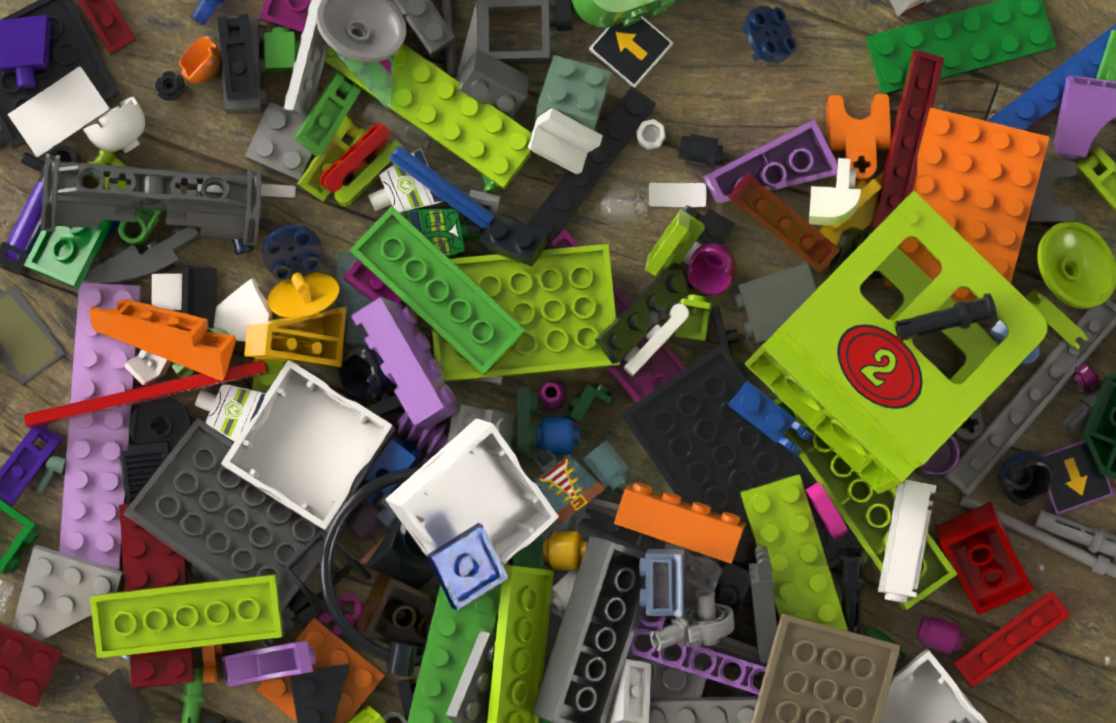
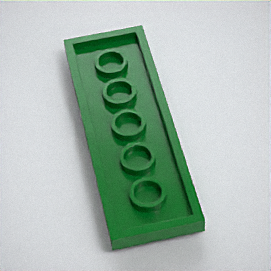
M1000 0L866 36L865 38L880 94H891L904 89L912 51L914 50L944 57L939 79L943 80L1056 48L1043 0Z

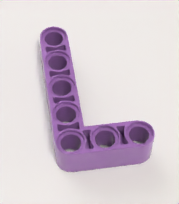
M667 570L655 571L654 580L661 575L669 577V572ZM654 589V605L669 606V590L659 593ZM646 607L642 608L630 645V649L634 654L759 695L760 690L753 685V677L758 672H765L766 667L704 647L683 646L680 643L676 644L681 647L682 656L674 662L667 660L665 657V648L657 651L652 645L651 649L646 652L639 651L635 646L636 638L641 634L650 636L651 632L663 629L667 616H661L657 622H649L644 615ZM699 653H706L711 657L712 664L706 671H700L694 666V658ZM730 662H735L741 667V675L734 681L726 679L723 673L725 665Z

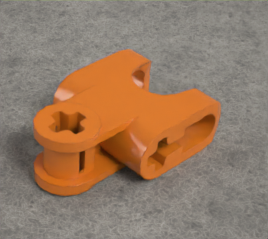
M886 93L876 94L871 102L870 116L858 120L853 119L847 114L842 96L829 95L826 103L828 146L831 152H843V159H851L850 169H856V185L863 180L867 183L877 168L876 151L889 150L890 147L889 97ZM858 161L861 162L862 167H867L863 173H859V169L854 168Z

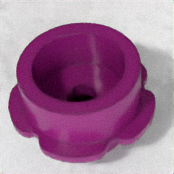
M1086 362L1079 368L1075 367L1077 373L1073 377L1084 390L1088 387L1095 390V385L1101 379Z

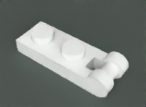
M674 305L669 314L670 319L662 327L657 323L645 336L649 341L641 349L635 346L624 358L628 362L624 366V370L632 377L685 323L689 314L688 308L685 305Z

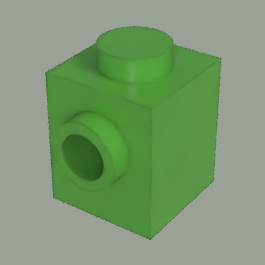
M276 27L272 28L271 32L264 33L265 69L268 74L293 73V65L297 59L301 41L297 40L295 32H290L289 28Z

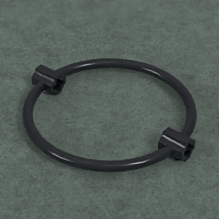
M423 458L421 467L430 459ZM420 468L399 470L385 474L357 490L342 505L332 520L324 539L320 558L322 593L330 615L338 628L362 651L385 661L386 673L404 677L413 676L414 666H421L424 653L417 654L418 646L403 642L390 641L389 649H386L364 637L347 619L337 600L332 578V562L338 536L352 512L374 493L388 486L405 482ZM513 556L507 561L510 566H513Z

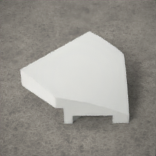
M254 278L243 284L216 307L214 328L226 330L230 335L236 337V341L246 342L247 325L273 320V313L268 306V301L258 289L260 285Z

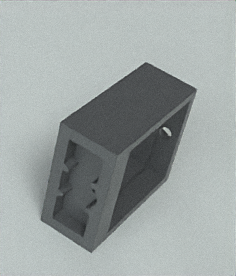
M549 0L476 1L478 50L505 64L550 63V55H556V36L550 37L549 25H555V7H549ZM541 9L542 50L490 52L489 11Z

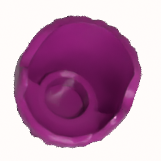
M709 243L700 246L694 251L689 260L688 282L693 288L706 295L724 294L732 284L736 274L737 263L734 255L726 246L721 244Z

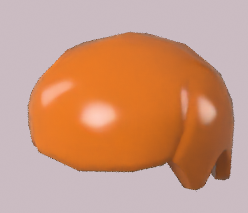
M209 37L199 38L192 43L179 61V66L183 70L181 74L193 84H202L210 81L217 76L222 67L221 49Z

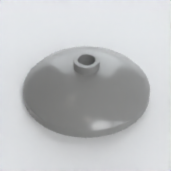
M322 0L317 9L316 23L322 38L331 48L350 59L362 62L382 61L396 54L404 42L406 36L405 20L399 9L390 0Z

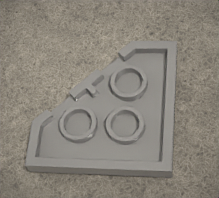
M35 545L32 550L12 628L42 641L92 615L90 596L119 592L124 572Z

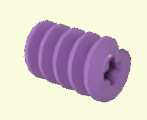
M405 411L395 427L400 425L397 432L400 437L409 432L407 438L409 444L419 440L416 448L419 452L428 447L426 454L428 459H431L447 445L449 436L445 434L447 424H443L438 428L433 426L429 430L416 427Z

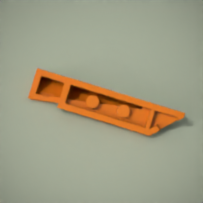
M130 299L117 301V308L103 310L92 307L89 310L94 331L217 380L223 381L226 376L236 337L234 335L206 332L208 330L207 319Z

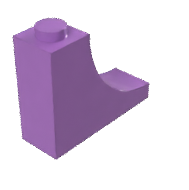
M1067 75L1054 138L1056 153L1067 159H1077L1078 156L1087 157L1090 145L1097 133L1116 117V81Z

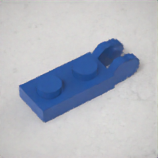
M749 381L745 382L728 404L730 408L769 439L781 444L797 457L802 451L795 443L783 437L789 428L793 429L802 439L809 442L814 437L808 430L798 424L792 415Z

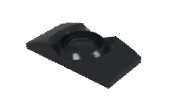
M397 518L367 563L370 569L417 589L428 583L438 573L399 518Z

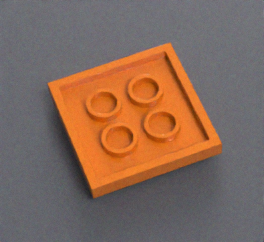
M316 617L310 621L295 640L307 641L308 646H313L316 657V664L312 665L313 670L349 664L350 669L346 676L333 723H345L352 718L386 676L384 672L352 646L335 635L331 629L322 622L320 623ZM289 675L263 680L256 690L297 722Z

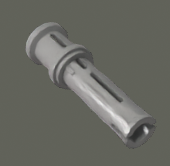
M1040 509L1034 528H1039L1088 546V550L1091 553L1096 554L1100 552L1114 557L1116 561V535L1105 532L1103 527L1093 529Z

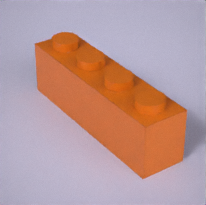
M635 482L634 485L628 484L625 488L614 524L732 564L746 523L740 521L739 516L728 512H723L722 515L711 512V507L699 502H693V505L682 502V498L673 493L664 492L661 495L652 492L651 486L640 482Z

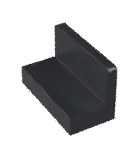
M183 265L181 313L207 319L208 327L214 328L217 307V269L191 268L189 265Z

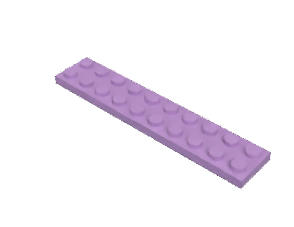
M82 282L78 293L70 404L134 389L135 377L125 368V364L128 360L137 356V347L94 331L89 310L92 307L103 310L117 308V301L125 299L141 302V286ZM133 405L70 419L68 427L59 552L120 571L122 541L119 505L126 504L119 452L128 451L127 445L130 444L131 439L129 425Z

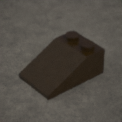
M379 572L354 627L363 634L390 645V641L408 643L418 646L417 654L424 653L437 596Z

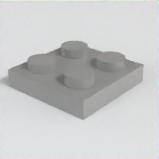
M269 102L245 157L299 181L314 155L293 140L306 117L294 114L279 105Z

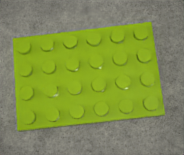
M609 244L543 250L532 267L499 254L450 259L517 321L526 332L483 376L432 329L434 357L443 370L441 377L444 383L620 366V362L612 364L594 341L616 319Z

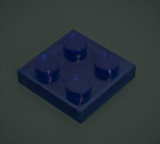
M480 523L475 524L427 554L451 608L456 611L508 579L484 525Z

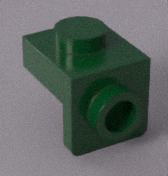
M597 383L594 387L587 385L583 394L579 395L576 393L567 409L572 411L570 417L580 424L595 398L611 407L614 399L609 396L612 392Z

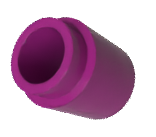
M924 616L917 630L916 639L922 641L924 646L950 655L953 650H959L964 634L959 633L960 626L934 616L931 618Z

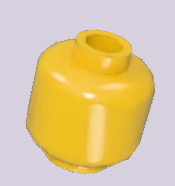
M554 531L543 543L544 562L549 563V566L555 571H578L588 542H584L583 536L578 531Z

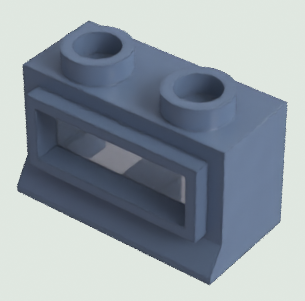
M648 549L645 554L646 558H640V576L646 577V589H640V607H646V615L683 617L685 613V604L683 603V591L685 588L683 559L685 557V549Z

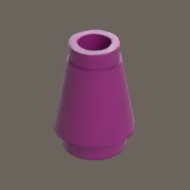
M547 380L537 388L536 399L544 409L555 410L564 404L566 390L560 382ZM548 388L556 389V397L548 398L545 395Z

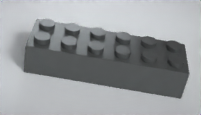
M590 536L532 711L533 715L554 723H605L643 608L640 607V589H646V577L640 576L639 567L640 558H646L644 553ZM654 562V571H655L657 562Z

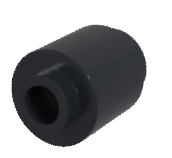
M690 134V136L682 135L678 159L685 160L686 164L713 168L714 162H721L723 145H718L719 138Z

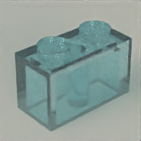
M608 440L582 458L584 465L594 478L604 486L605 490L610 486L614 491L628 480L625 474L629 472L630 468Z

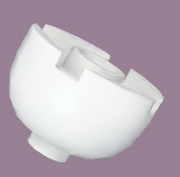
M134 96L119 102L121 108L119 106L113 109L109 108V110L92 120L83 129L97 148L106 152H115L122 149L124 153H127L140 144L137 138L144 132L146 123L145 115Z

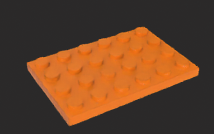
M930 107L917 156V175L913 191L926 201L1011 284L1050 137ZM906 238L898 246L932 280L941 273V263L917 239ZM885 278L884 285H888V286L894 287V286ZM958 288L950 296L955 303L959 300L968 302L978 299L967 288Z

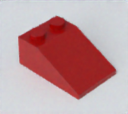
M991 501L935 526L939 543L956 571L957 577L977 615L1034 591L1009 535Z

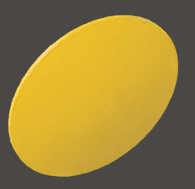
M295 273L291 279L280 282L271 290L267 299L268 306L273 313L282 317H308L330 307L338 298L340 288L337 281L329 275L309 273L303 276L301 273Z

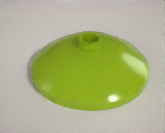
M1061 222L1044 233L1038 246L1037 257L1040 273L1050 291L1065 304L1078 309L1095 308L1107 301L1116 286V263L1104 239L1096 231L1079 222Z

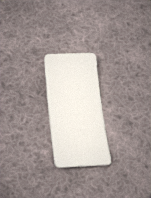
M649 183V206L651 207L706 206V183Z

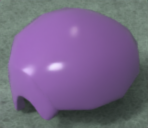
M951 435L929 460L920 466L922 471L930 475H944L952 471L960 460V446L957 440Z

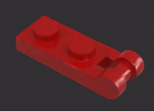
M379 122L374 124L320 175V185L332 192L340 190L343 186V178L348 173H356L365 165L366 161L364 159L372 151L376 153L388 143L386 138L391 134L388 128Z

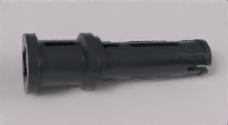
M986 293L980 299L968 302L959 300L954 303L953 307L895 321L894 326L898 340L902 342L914 337L958 326L960 329H968L971 324L986 320L995 322L997 321V311L991 294Z
M849 548L842 550L840 558L843 560V572L839 576V583L843 587L841 609L848 631L859 634L862 588L867 584L864 568L865 562L868 560V553L861 549Z

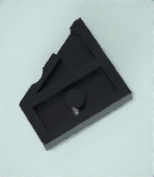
M349 664L315 669L313 672L289 675L297 723L334 722L346 676L350 669Z

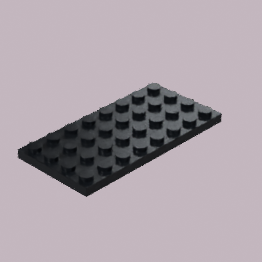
M720 344L620 415L673 492L682 498V502L693 505V502L703 503L711 507V512L720 515L723 512L732 513L739 516L741 522L746 523L734 560L749 567V564L756 563L755 550L757 547L740 492L800 474L805 490L816 484L817 481L799 456H795L781 444L773 442L728 406L747 380L724 346ZM807 496L829 569L842 561L840 558L842 550L849 548L859 549L862 546L847 525L846 527L849 532L834 540ZM750 586L746 598L753 606L752 592Z

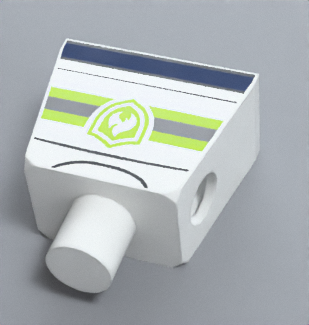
M421 149L411 153L428 166ZM395 164L379 175L385 188L368 195L375 211L392 205L402 216L409 215L408 210L434 209L445 205L443 199Z
M222 384L217 395L202 389L197 397L195 406L210 412L206 424L235 442L244 427L258 413L266 393Z

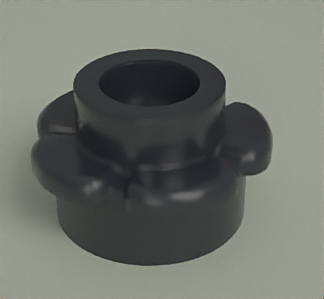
M166 71L162 73L161 77L156 79L155 89L158 91V96L166 101L176 100L183 94L184 80L180 75H175L173 71ZM169 83L172 84V88L170 89L167 88V84Z

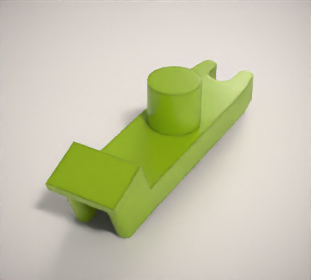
M1035 288L1025 297L1045 317L1047 325L1070 346L1078 350L1080 345L1076 342V339L1088 340V337L1076 324Z

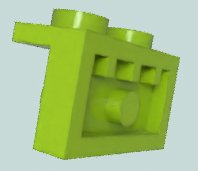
M680 209L648 254L645 270L656 276L661 267L667 269L670 264L677 263L679 265L704 231L705 224Z

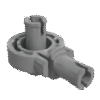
M709 589L699 590L695 593L697 605L685 610L683 617L677 616L675 619H672V625L651 632V643L657 651L676 643H680L683 646L716 645L720 642V638L729 635L735 629L733 610L727 605L715 603L714 591L712 592Z

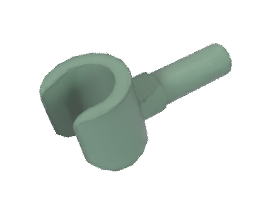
M54 455L48 459L45 474L36 487V492L42 494L54 472L64 473L66 457Z

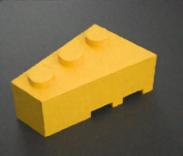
M347 307L327 308L320 313L308 317H283L247 325L244 356L285 363L290 360L298 365L317 368L341 367Z

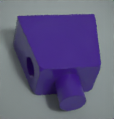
M47 15L0 20V67L7 74L16 73L17 88L35 87L34 71L48 69L51 21Z

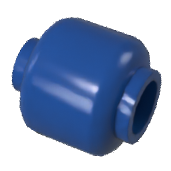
M545 416L541 423H537L536 447H541L542 452L547 450L550 455H569L573 450V445H579V427H573L571 417Z

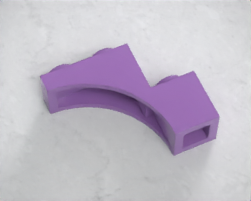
M294 641L220 656L225 684L228 687L313 672L312 665L316 664L313 646H308L307 641Z

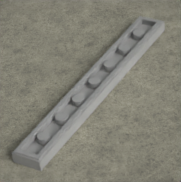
M1108 299L1103 304L1088 309L1076 325L1085 333L1088 340L1083 341L1081 338H1077L1076 342L1080 345V348L1076 350L1062 339L983 430L980 436L964 452L953 470L945 474L944 478L966 496L971 494L1076 372L1075 367L1079 368L1115 327L1116 305Z

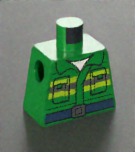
M456 209L408 210L410 223L449 259L466 254L463 240L481 237L479 226L472 221L460 222Z

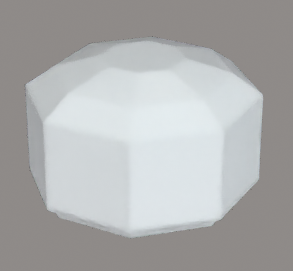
M655 119L643 121L636 131L638 144L646 150L660 148L666 139L664 125Z

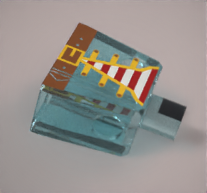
M547 448L534 458L535 462L544 472L535 482L559 516L555 520L558 525L562 524L605 491L604 486L570 455L559 462L549 448Z

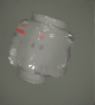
M636 188L611 189L607 196L602 198V218L607 220L609 225L614 228L636 227L639 225L641 218L647 215L646 198H641V194Z

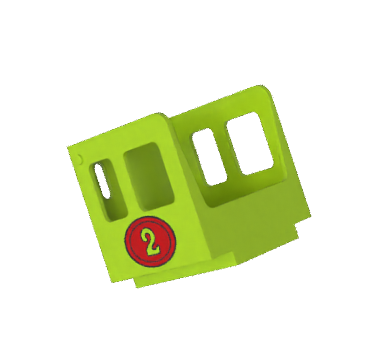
M913 191L744 364L878 494H881L903 483L916 468L924 465L1045 338L1047 322L1045 317L926 201ZM906 238L917 239L941 263V273L934 280L929 278L898 248ZM873 271L879 272L903 296V304L889 319H886L860 292L861 284ZM958 288H967L978 299L983 298V294L990 293L995 303L997 318L1006 325L1008 334L998 345L977 323L971 324L968 329H960L958 326L940 331L965 356L964 365L950 379L913 345L912 338L902 342L898 340L894 326L895 321L953 307L955 302L950 296Z

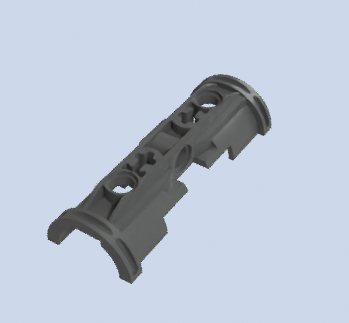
M46 154L41 230L55 231V226L99 229V220L135 222L136 209L167 211L166 225L201 227L200 236L243 239V245L256 246L261 203V170L251 171V169H247L246 175L170 169L165 171L139 169L138 167L66 162L60 161V155L50 156V154ZM95 176L100 181V184L94 189H88L82 184L84 177ZM105 177H109L108 190L104 189ZM119 181H125V190H119L117 185ZM198 184H202L201 196H197ZM181 185H185L189 189L186 195L181 194L179 189ZM210 185H218L223 189L224 193L219 198H212L206 193V189Z

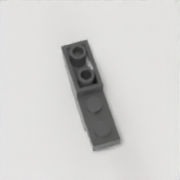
M178 226L171 231L172 236L166 240L161 241V239H157L146 245L144 253H141L134 244L130 247L128 244L122 245L112 252L113 257L103 262L100 259L93 262L84 281L99 284H125L151 278L152 274H162L183 264L177 253L200 240L202 236H200L198 229L194 226Z

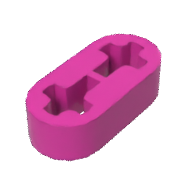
M817 482L807 488L805 492L833 539L836 540L848 533L849 531L822 485Z

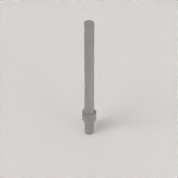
M966 495L962 496L959 506L969 511L984 505ZM996 510L1004 527L1092 567L1091 571L1102 576L1107 574L1116 578V565L1110 563L1109 558L1100 554L1095 556Z

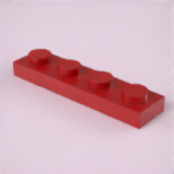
M1049 591L953 662V665L970 688H974L1071 615L1055 593Z

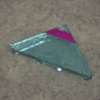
M337 52V56L385 109L391 110L395 55L382 61L362 62L350 59Z

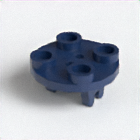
M759 6L749 12L746 17L745 26L742 29L746 33L752 49L756 52L752 55L754 61L762 59L768 63L778 64L788 59L790 54L796 51L797 44L786 22L785 12L779 7L773 9L769 6Z
M296 224L282 226L272 231L265 239L262 247L263 262L276 279L285 281L291 279L295 273H301L305 276L320 268V260L323 255L322 244L317 234L308 227Z

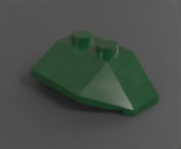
M1116 372L1104 377L1082 432L1100 473L1115 480Z

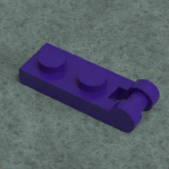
M48 425L31 428L0 469V498L11 506L16 503L65 439L58 432L54 434L47 428ZM38 438L46 442L42 450L33 445Z

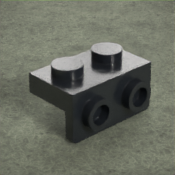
M499 214L495 216L492 223L478 240L482 249L531 267L543 250L553 249L549 232L538 226L532 227L521 223L516 218H507Z

